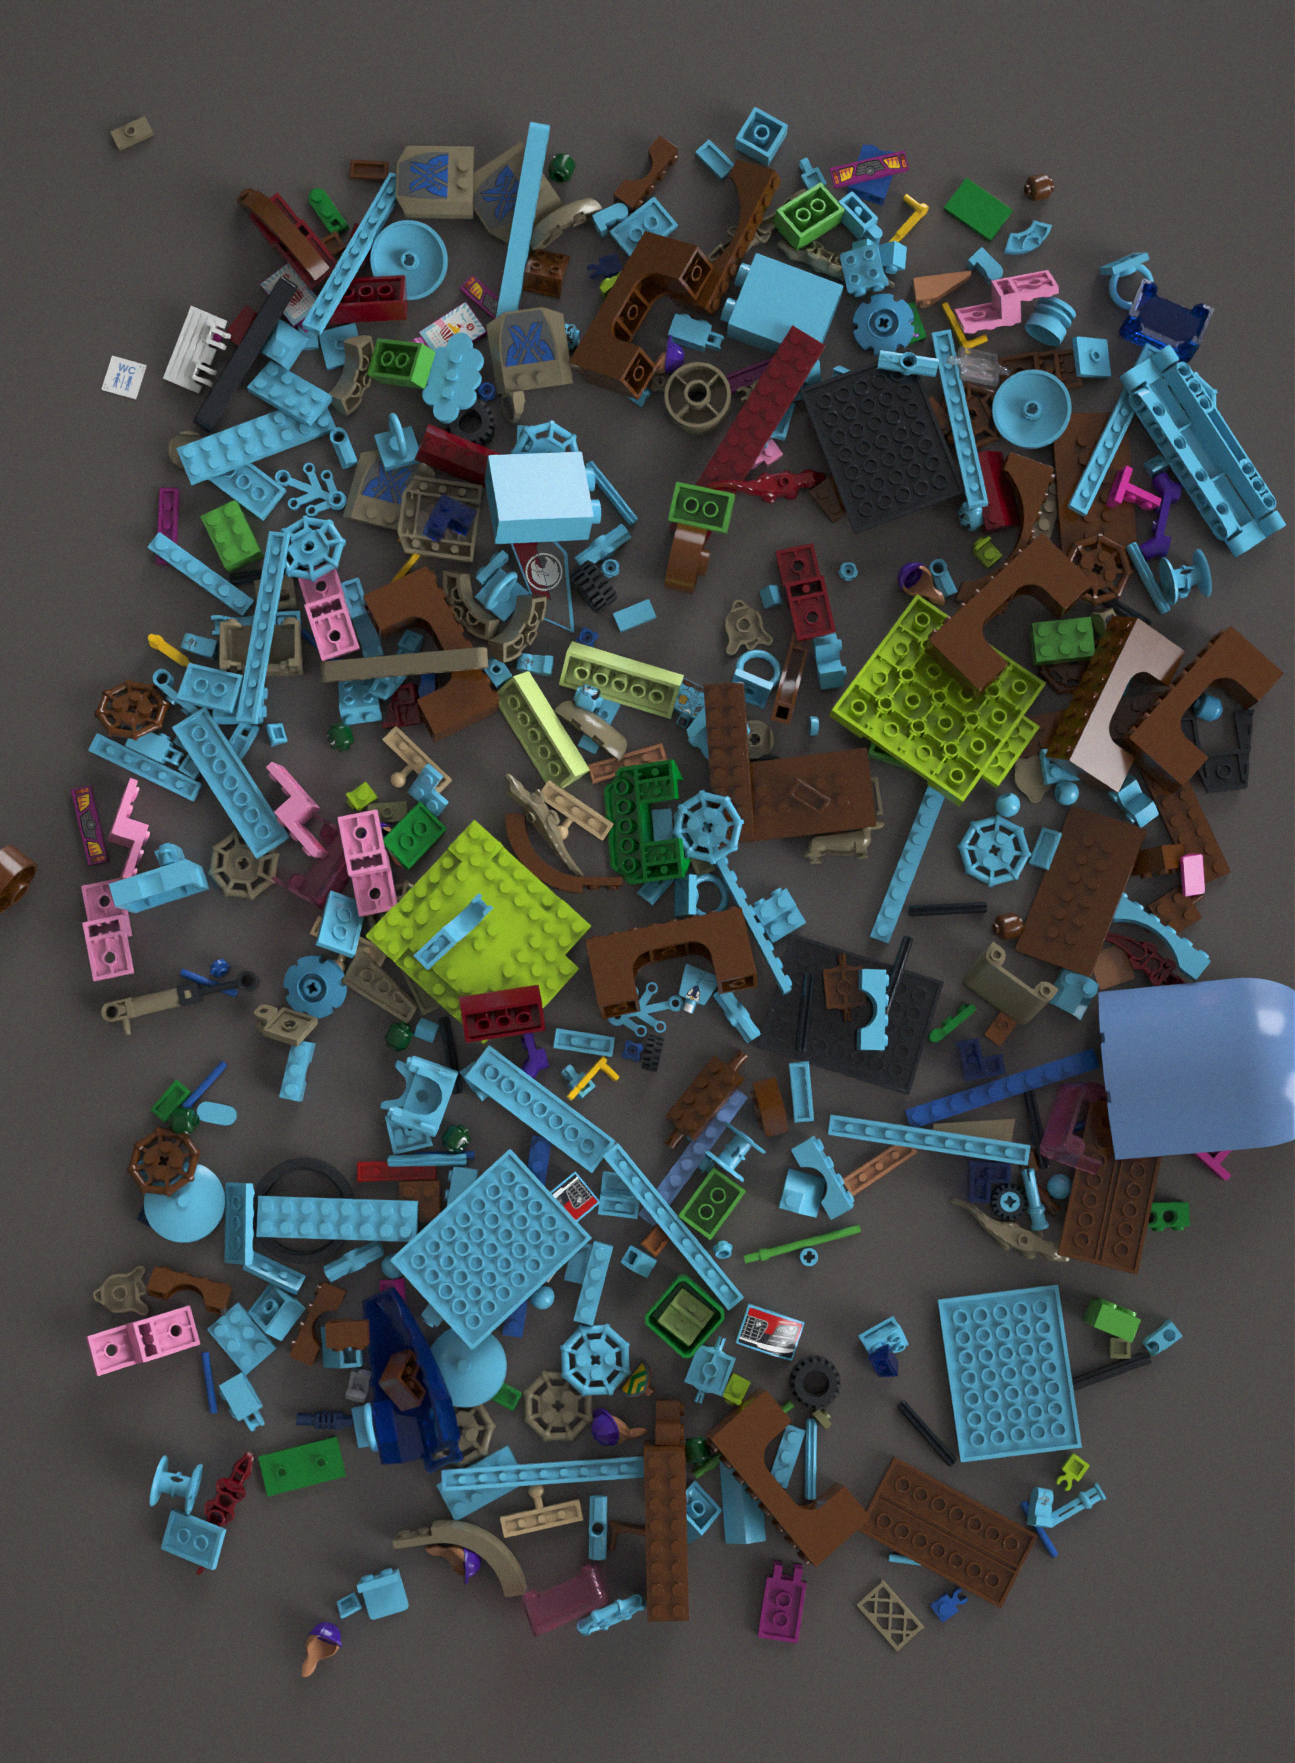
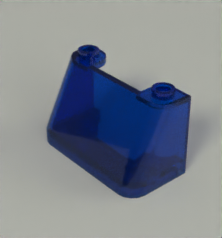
M1143 278L1122 322L1119 335L1142 347L1148 343L1158 350H1162L1166 346L1171 345L1179 358L1177 362H1190L1202 343L1214 308L1201 303L1194 305L1192 309H1188L1156 295L1158 292L1157 285L1153 281Z

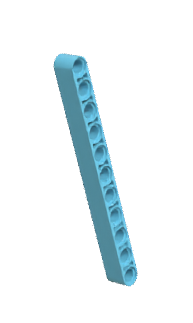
M530 122L496 318L504 312L518 311L550 125Z

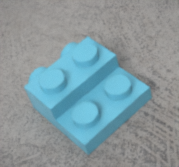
M778 888L770 893L772 897L765 901L762 898L754 903L755 916L762 924L772 943L806 923L787 889L782 890Z

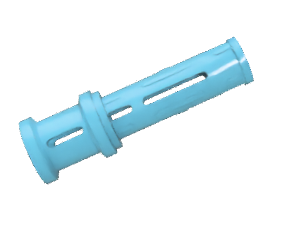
M1027 1169L1021 1171L1029 1202L1027 1212L1032 1220L1031 1229L1036 1231L1043 1230L1049 1226L1048 1221L1045 1220V1206L1040 1202L1034 1169H1029L1030 1177H1028Z
M1095 1483L1094 1487L1086 1492L1081 1491L1078 1494V1498L1052 1512L1053 1527L1084 1508H1092V1505L1101 1499L1106 1500L1107 1498L1098 1483ZM1074 1506L1073 1509H1071L1070 1511L1066 1512L1065 1514L1059 1516L1061 1513L1067 1511L1068 1509H1070V1508H1072V1507Z

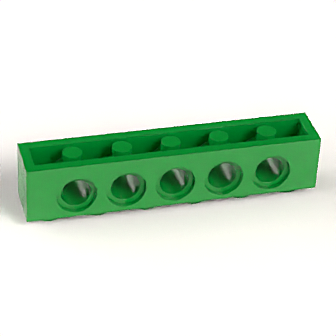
M1169 1201L1152 1203L1151 1220L1148 1222L1147 1228H1151L1152 1231H1164V1227H1171L1172 1230L1179 1231L1184 1230V1227L1190 1226L1189 1202ZM1169 1211L1171 1213V1219L1165 1222L1163 1219L1164 1212Z

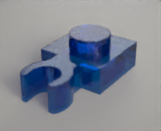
M617 252L598 258V265L590 264L587 266V271L591 269L596 271L594 274H590V279H595L600 274H603L604 279L618 275L622 271Z

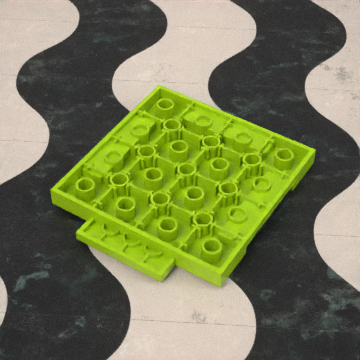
M917 594L833 707L829 716L858 737L862 738L864 736L926 779L928 781L927 785L960 807L980 777L997 788L1040 726L1024 715L1046 683L990 645L1008 664L1003 674L974 700L925 651L928 635L934 629L939 630L943 625L942 622L948 615Z
M474 820L403 898L366 934L367 939L461 1025H463L459 997L539 985L542 1007L544 1008L579 970L566 957V954L591 928L587 921L565 901L555 895L511 855L499 841ZM480 893L482 901L487 906L491 905L493 909L472 931L457 942L438 962L427 970L414 955L443 927L455 919L469 905L471 900ZM482 1040L480 1042L484 1045L487 1040Z

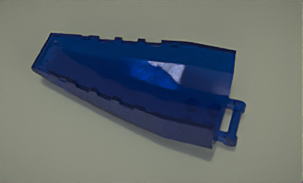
M395 1287L388 1288L362 1300L363 1319H369L370 1344L368 1345L369 1358H367V1365H370L371 1369L369 1386H372L373 1400H371L372 1422L381 1465L402 1464L423 1459L426 1471L432 1473L437 1468L452 1462L458 1463L462 1461L463 1453L459 1450L461 1437L452 1398L430 1346L413 1313ZM411 1349L417 1356V1366H420L415 1378L424 1387L426 1393L420 1406L401 1411L378 1383L391 1355ZM449 1449L450 1455L435 1461L433 1460L432 1455Z

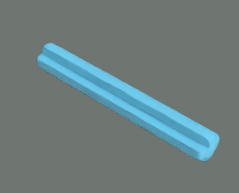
M593 461L588 462L585 468L593 467L596 484L630 526L638 521L637 516Z
M1137 543L1129 544L1126 546V550L1159 613L1164 614L1168 612L1170 606Z
M466 1154L389 1155L387 1163L389 1167L466 1165L467 1156Z
M815 1418L806 1419L805 1499L814 1500L816 1498L817 1420Z

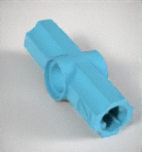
M880 350L877 368L898 371L903 375L918 374L936 377L939 359L916 356L912 352L902 354ZM910 361L913 365L907 367L903 364V362Z
M620 524L608 534L596 538L590 544V547L574 558L579 566L587 560L594 564L600 560L604 561L612 556L617 548L630 540L631 535L625 526Z
M716 992L713 995L717 1003L724 1010V1014L733 1027H736L747 1044L761 1034L750 1019V1015L741 1002H738L732 992L721 995Z
M373 1241L323 1267L324 1272L330 1282L382 1257L385 1255L384 1249L379 1241Z
M592 1495L590 1496L589 1559L603 1560L606 1559L607 1496ZM595 1523H601L604 1529L596 1532L592 1526Z

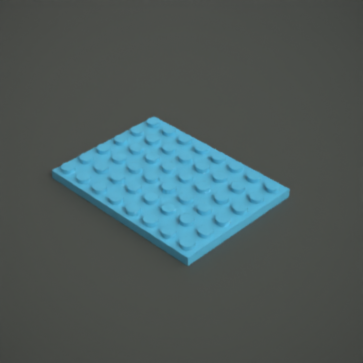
M509 1149L390 1260L469 1348L473 1350L592 1237L516 1154Z
M1058 1284L937 1299L960 1462L1082 1448Z

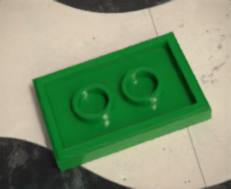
M967 177L943 209L988 242H991L1013 212L1011 208Z
M419 801L383 838L384 846L406 870H409L447 828Z

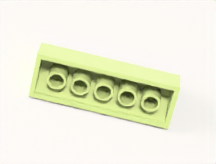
M572 641L566 653L559 685L577 690L578 686L582 687L584 684H588L600 689V697L671 719L684 675Z
M529 671L512 677L497 691L500 699L498 707L545 783L551 780L563 789L590 770Z

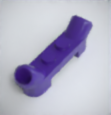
M1164 472L1153 478L1151 483L1162 500L1160 506L1154 510L1157 516L1151 525L1150 531L1153 532V536L1139 546L1145 561H1149L1155 556L1166 558L1170 547L1171 537L1165 536L1164 532L1170 504H1176L1179 500L1182 484L1173 482L1168 474Z
M526 1033L521 1038L523 1048L528 1049L529 1054L520 1069L535 1079L541 1069L549 1068L545 1048L537 1050L533 1033Z

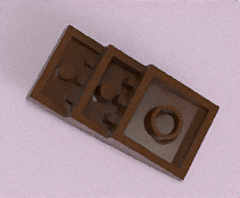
M1055 349L1039 353L1032 351L998 358L1001 385L1018 372L1042 370L1056 376L1065 385L1067 390L1083 387L1082 377L1076 376L1073 349L1062 351Z

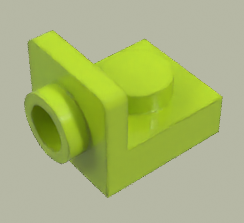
M990 536L985 539L983 537L978 539L973 544L975 547L972 551L986 569L1003 556L991 543Z
M364 782L351 793H346L348 805L352 810L356 808L359 812L367 807V804H371L378 799L367 782Z
M733 1372L722 1395L725 1398L724 1401L732 1406L736 1404L740 1406L751 1382Z

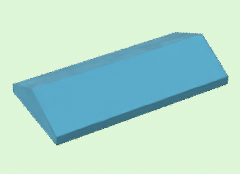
M720 1461L725 1543L750 1544L766 1541L764 1514L758 1508L760 1503L758 1500L755 1501L750 1498L745 1492L747 1488L745 1484L738 1483L732 1476L734 1471L732 1469L729 1470L728 1467L726 1468Z

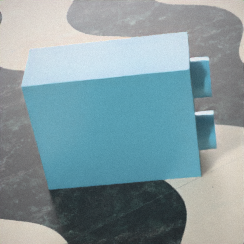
M756 253L751 265L742 262L734 285L741 287L742 290L738 300L727 299L720 320L728 323L727 337L772 354L776 353L792 325L823 343L841 299L843 285Z
M582 452L488 455L485 485L495 544L589 539L592 524H599L601 521V505L599 500L590 499L589 491H594L595 473L593 467L585 468Z

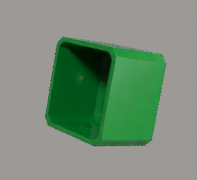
M678 1274L645 1312V1324L683 1358H691L725 1319L723 1307L686 1274ZM682 1288L714 1312L689 1347L656 1323Z

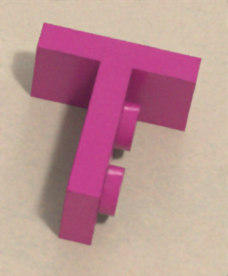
M1126 465L1117 471L1106 506L1114 508L1121 504L1123 499L1139 505L1141 509L1151 511L1160 506L1161 498L1128 483L1133 468Z
M1232 1150L1211 1152V1156L1207 1152L1192 1153L1219 1179L1227 1181L1231 1176L1220 1163Z

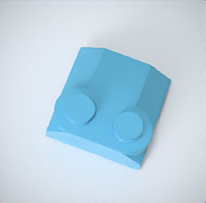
M1062 968L1053 984L1059 990L1048 1003L1061 1008L1081 1020L1092 998L1096 995L1099 984L1088 977Z

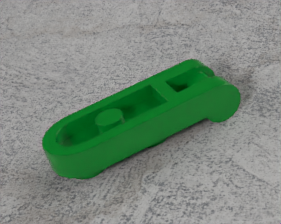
M315 188L309 192L308 200L330 234L335 231L338 234L343 230L345 232L350 229L323 189ZM338 221L339 224L333 227L332 224Z

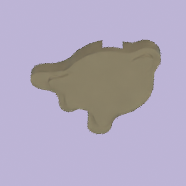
M735 600L732 603V609L725 619V633L729 640L726 654L734 656L742 645L746 647L747 651L754 650L759 644L764 646L772 645L773 637L764 630L763 620L759 612L750 608L742 600Z
M1039 755L1018 758L1013 765L1014 783L1024 793L1030 803L1036 804L1041 801L1042 796L1050 789L1052 784L1044 785Z
M139 1265L129 1273H117L109 1276L101 1287L93 1292L94 1301L101 1303L114 1313L133 1311L141 1316L148 1315L150 1307L141 1300V1295L147 1294V1286L143 1282L146 1268Z

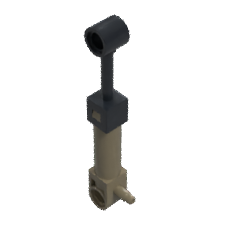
M243 971L238 975L237 980L201 988L199 983L194 982L177 986L174 989L105 1003L102 1006L101 1015L104 1020L109 1022L121 1021L124 1034L130 1035L129 1019L175 1007L204 1002L203 995L239 987V989L245 991H253L258 988L260 979L254 972ZM247 976H251L253 979L250 986L244 984V979ZM112 1007H115L117 1014L112 1018L109 1011Z

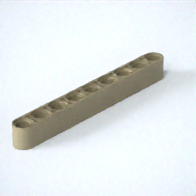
M478 647L320 662L321 682H341L488 668L487 648Z

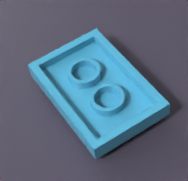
M653 197L609 231V233L626 255L630 257L645 231L668 237L678 229V224L659 201Z
M189 663L176 699L179 702L233 714L242 689L244 676Z
M334 891L328 893L315 945L350 958L355 956L364 917H359L355 899Z
M239 1302L228 1310L225 1316L220 1317L207 1329L245 1375L277 1348Z
M173 1509L170 1512L161 1549L207 1569L214 1570L218 1563L226 1529L190 1514L187 1515L180 1510Z

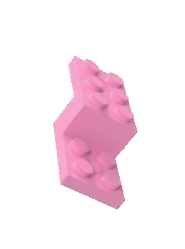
M1049 270L991 281L992 302L955 309V317L964 333H975L978 330L984 329L992 330L999 326H1013L1015 323L1021 322L1020 301H1031L1033 298L1051 297L1054 294H1059V286Z
M324 565L315 567V571L323 567ZM333 569L319 577L315 582L298 578L306 602L304 606L322 661L324 662L360 650L337 569ZM319 582L326 583L324 591L316 590V585ZM339 632L341 635L338 641H331V633Z
M271 762L266 766L270 771L268 775L273 781H278L283 786L281 790L290 797L274 812L278 816L276 820L280 825L287 827L291 831L289 835L296 842H301L303 845L302 850L308 856L312 855L314 858L324 859L329 853L304 826L321 810L320 807L283 766Z
M132 778L129 779L107 840L130 848L120 880L136 875L138 869L134 868L135 864L138 865L144 852L141 846L144 847L150 835V832L147 831L149 825L129 819L133 809L130 803L134 802L139 791V787H136L138 780Z
M378 810L337 817L348 876L352 878L359 917L388 912L398 902L389 855L384 846ZM359 828H365L367 831L366 836L362 839L356 837V831ZM374 888H378L381 892L378 899L370 897V892Z
M120 878L81 886L88 922H83L82 924L93 981L95 982L134 973L128 937L133 936L128 910L115 907L109 887L110 883L117 882ZM103 896H108L110 899V903L106 907H102L100 904ZM109 952H113L115 955V960L112 963H107L105 960L106 954Z
M190 1305L85 1337L95 1376L137 1363H144L200 1344ZM174 1325L180 1329V1333L176 1337L170 1331ZM110 1344L116 1349L113 1356H109L106 1353V1348Z

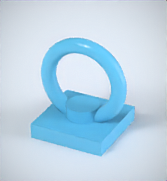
M1147 252L1132 253L1099 268L1101 275H1112L1109 281V293L1113 302L1120 308L1126 310L1140 308L1147 303L1152 295L1154 287L1153 277L1150 271L1141 264L1149 260ZM1138 271L1145 279V292L1137 301H1124L1118 295L1117 281L1119 277Z
M390 413L388 416L390 431L374 435L384 470L389 471L421 463L414 460L419 447L412 426L402 428L397 415Z
M500 568L475 596V599L503 623H506L515 611L517 596L530 595V593L516 582L518 578L516 572L506 573Z
M748 651L738 659L732 682H744L745 702L764 709L771 689L781 679V665L772 654L766 651ZM751 658L767 660L774 669L773 678L768 682L743 671L745 662Z
M708 873L700 875L689 874L685 875L684 878L675 879L674 917L706 915L705 912L700 911L696 907L699 897L696 886L704 881L712 882L719 888L721 903L715 911H725L729 903V892L725 883L719 877Z
M392 1399L366 1403L365 1405L351 1408L358 1448L369 1446L373 1452H377L380 1449V1444L399 1440Z

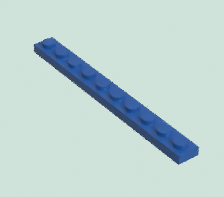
M1089 1049L904 1111L909 1126L920 1127L1100 1067L1094 1049Z
M532 1135L527 1168L545 1186L551 1142L544 1137ZM528 1299L504 1320L502 1335L523 1337Z

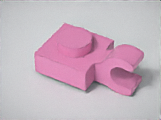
M773 439L769 440L767 448L763 449L752 469L761 463H764L767 467L783 456V453Z

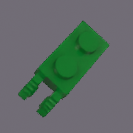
M964 1003L956 1010L958 1014L955 1017L949 1016L941 1023L943 1025L942 1028H935L928 1034L929 1041L933 1043L939 1042V1040L943 1039L975 1012L976 1007L972 1003L968 1006Z

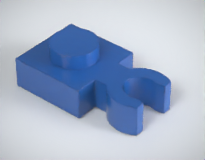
M960 1587L954 1589L952 1596L949 1597L947 1593H944L930 1603V1606L942 1623L959 1611L956 1605H962L968 1601L966 1596L962 1599L957 1598L958 1593L962 1591Z

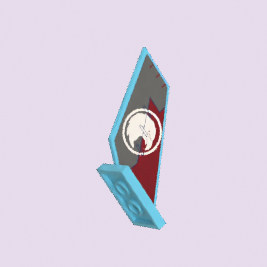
M557 541L511 543L530 595L547 596L544 620L575 633L567 552Z

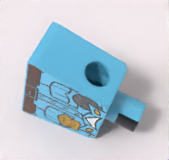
M683 678L674 711L680 714L676 724L686 729L690 720L696 718L705 706L703 687Z

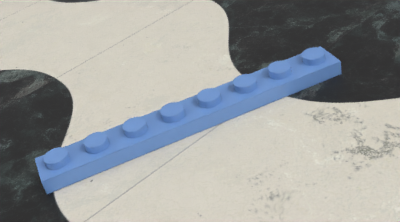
M736 1089L696 1141L692 1140L657 1187L656 1190L669 1206L707 1155L704 1151H710L726 1129V1122H731L748 1097ZM644 1207L638 1213L640 1217L652 1226L656 1225L657 1222Z

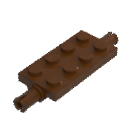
M740 1049L729 1063H724L714 1055L665 1115V1118L672 1122L676 1128L665 1141L673 1150H675L685 1136H689L692 1140L696 1141L745 1080L738 1074V1069L749 1057Z

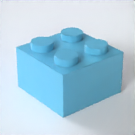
M754 107L735 139V149L768 167L787 136L788 125Z

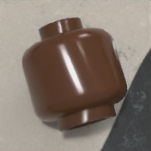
M1046 174L1030 176L1023 188L1025 196H1028L1033 202L1048 199L1054 190L1052 178Z
M1015 913L998 915L995 918V923L992 924V930L1001 940L1017 938L1023 931V922L1021 917Z

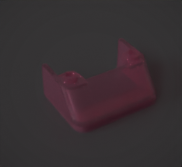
M313 812L312 816L324 823L319 836L326 843L324 848L329 854L324 859L317 858L306 877L299 873L294 874L287 884L274 876L272 880L324 911L328 893L334 891L340 894L349 881L350 876H348L340 828Z
M1094 1082L1065 1083L1060 1086L1040 1144V1151L1045 1157L1095 1175L1101 1167L1102 1161L1083 1155L1085 1143L1080 1137L1072 1135L1083 1100L1088 1102H1097L1098 1100L1108 1102L1105 1086Z
M598 1560L593 1562V1566L590 1563L581 1567V1572L578 1573V1576L544 1592H536L534 1589L523 1595L522 1603L534 1637L592 1612L609 1602L611 1589Z

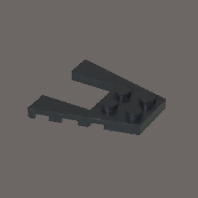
M1254 709L1235 711L1233 713L1239 750L1205 754L1208 759L1197 770L1206 794L1243 790L1248 787L1249 754L1251 752L1250 743L1253 731ZM1196 716L1181 718L1183 734L1201 750Z

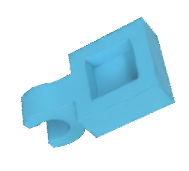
M807 157L800 160L799 167L804 173L800 178L807 190L820 182L824 186L827 185L818 167L813 169Z
M570 1064L560 1072L565 1079L571 1081L567 1085L571 1090L585 1075L583 1071L578 1074ZM590 1080L576 1096L581 1100L596 1085Z

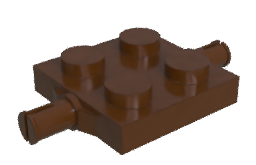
M1178 885L1148 904L1147 908L1160 919L1159 923L1165 927L1167 925L1177 932V935L1202 918L1196 909L1195 903L1204 898V894L1185 897L1182 894V885Z
M837 954L838 966L833 969H823L826 1009L843 1010V1022H847V1016L848 1021H852L851 1009L866 1006V995L858 990V970L863 969V966L846 965V954H842V959L841 954Z

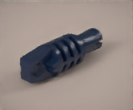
M317 1411L315 1414L298 1413L296 1425L314 1426L316 1429L342 1430V1427H352L353 1416L345 1415L339 1411Z

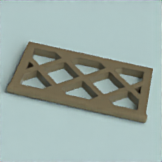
M881 1580L877 1586L856 1604L897 1652L920 1630L924 1629L921 1622L884 1580ZM884 1587L890 1593L889 1598H879L878 1591ZM866 1601H874V1613L868 1612L864 1608L863 1604ZM877 1601L889 1602V1614L877 1613ZM892 1602H897L904 1609V1614H892ZM877 1617H888V1629H883L878 1624ZM892 1618H903V1630L891 1629ZM907 1619H912L918 1626L914 1630H906ZM891 1633L903 1634L902 1641L898 1645L892 1640Z

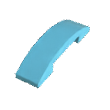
M406 630L398 643L399 650L396 655L419 653L424 636ZM407 676L376 678L368 693L386 700L401 686Z

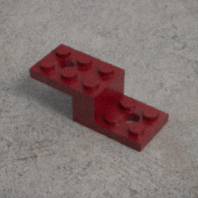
M277 192L269 199L298 228L326 262L329 269L318 279L313 280L285 246L253 214L248 215V218L284 263H288L311 291L331 275L338 262L306 222L297 217Z
M811 543L775 551L787 609L790 608L797 642L836 634L824 576L820 575L814 544ZM801 562L804 569L802 571H795L793 564ZM809 613L817 615L818 620L815 623H810L807 620Z

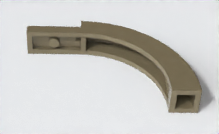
M434 1520L431 1529L423 1527L412 1532L402 1530L393 1539L394 1549L434 1543H450L468 1548L480 1555L493 1568L502 1585L504 1597L525 1595L527 1584L517 1559L501 1540L481 1527L457 1520Z

